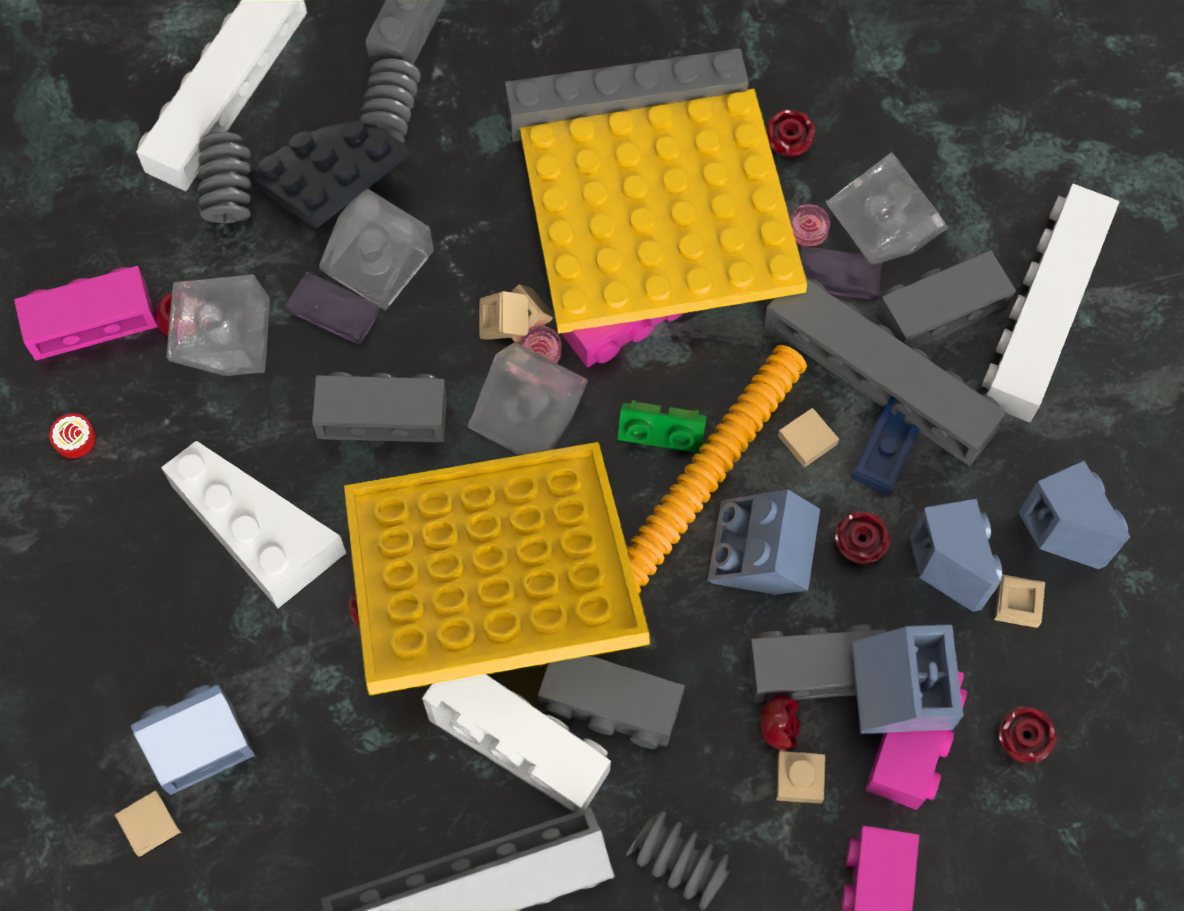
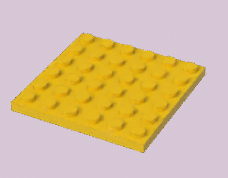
M755 89L520 127L521 141L558 334L578 329L639 321L806 293L807 281Z
M599 442L344 485L365 675L369 695L650 644L647 623Z

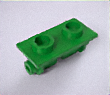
M632 400L631 404L623 402L617 440L700 453L699 449L703 443L707 415L699 414V410L696 409L692 411L670 407L669 413L665 414L660 413V405L636 402V400Z

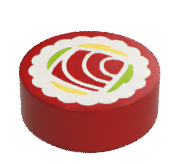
M66 414L53 423L49 432L51 444L61 456L79 458L86 455L93 448L96 434L87 418L79 414Z

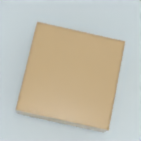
M813 408L783 427L778 433V437L804 468L835 447L839 441V438Z
M1003 575L997 587L994 620L1038 628L1042 621L1045 582Z
M157 790L115 814L132 848L139 857L180 833L177 824Z

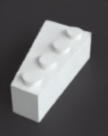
M198 441L192 443L161 467L175 491L277 608L281 607L346 554L341 537Z
M486 674L433 683L423 697L430 722L573 812L588 807L610 772L611 760L606 758L608 753L604 748L590 739L580 740L568 731L569 728L563 722L551 715L546 714L545 716L532 707L523 697L509 691Z

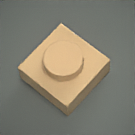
M779 751L776 800L822 804L824 801L825 755Z

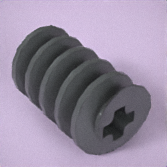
M393 58L375 62L370 70V78L367 81L363 105L360 109V118L357 121L378 127L404 142L403 136L407 133L408 129L406 123L410 121V109L414 105L413 96L417 92L418 86L416 83L419 82L421 75L418 68L409 62Z
M213 132L202 136L199 140L201 153L198 162L201 167L198 177L201 182L199 183L198 193L201 198L198 201V208L201 212L199 213L200 217L205 221L233 223L249 219L250 217L249 209L242 206L249 204L251 201L250 195L243 192L251 186V181L244 177V175L249 174L251 171V166L244 162L250 158L251 151L240 145L243 139L235 133Z
M663 809L647 822L626 856L639 848L640 851L637 859L639 866L643 867L654 859L655 864L652 873L656 878L670 870L668 886L673 889L682 882H687L684 898L689 900L701 892L702 897L699 908L704 911L730 872L726 870L729 855L723 853L715 860L710 859L713 844L709 841L701 848L696 849L695 843L698 833L695 831L683 839L680 838L682 822L678 820L666 828L664 822L667 811Z

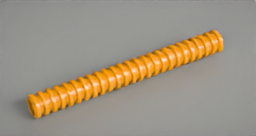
M784 345L775 347L773 355H770L766 359V364L759 368V374L753 376L752 384L744 388V394L738 396L737 404L735 403L730 407V414H725L722 418V423L717 424L714 429L715 434H710L707 438V443L702 444L699 449L700 454L697 453L692 457L693 464H687L684 468L685 474H680L677 477L678 484L671 485L669 488L670 495L666 494L662 497L661 503L663 505H656L653 511L655 515H649L646 519L647 526H641L638 529L639 536L631 538V547L627 546L626 548L639 594L641 592L639 586L646 585L649 582L648 575L655 574L657 570L655 565L663 563L665 558L663 554H669L672 551L671 543H678L680 540L679 533L686 532L688 529L687 523H692L696 517L695 513H699L703 509L702 502L709 501L711 497L710 492H715L718 489L717 482L724 481L726 478L725 472L732 470L733 462H737L741 457L740 452L747 450L748 442H752L756 437L755 432L761 431L763 423L770 419V413L776 411L777 403L784 400L785 393L790 392L792 384L799 380V374L804 373L807 365L804 358L793 348Z

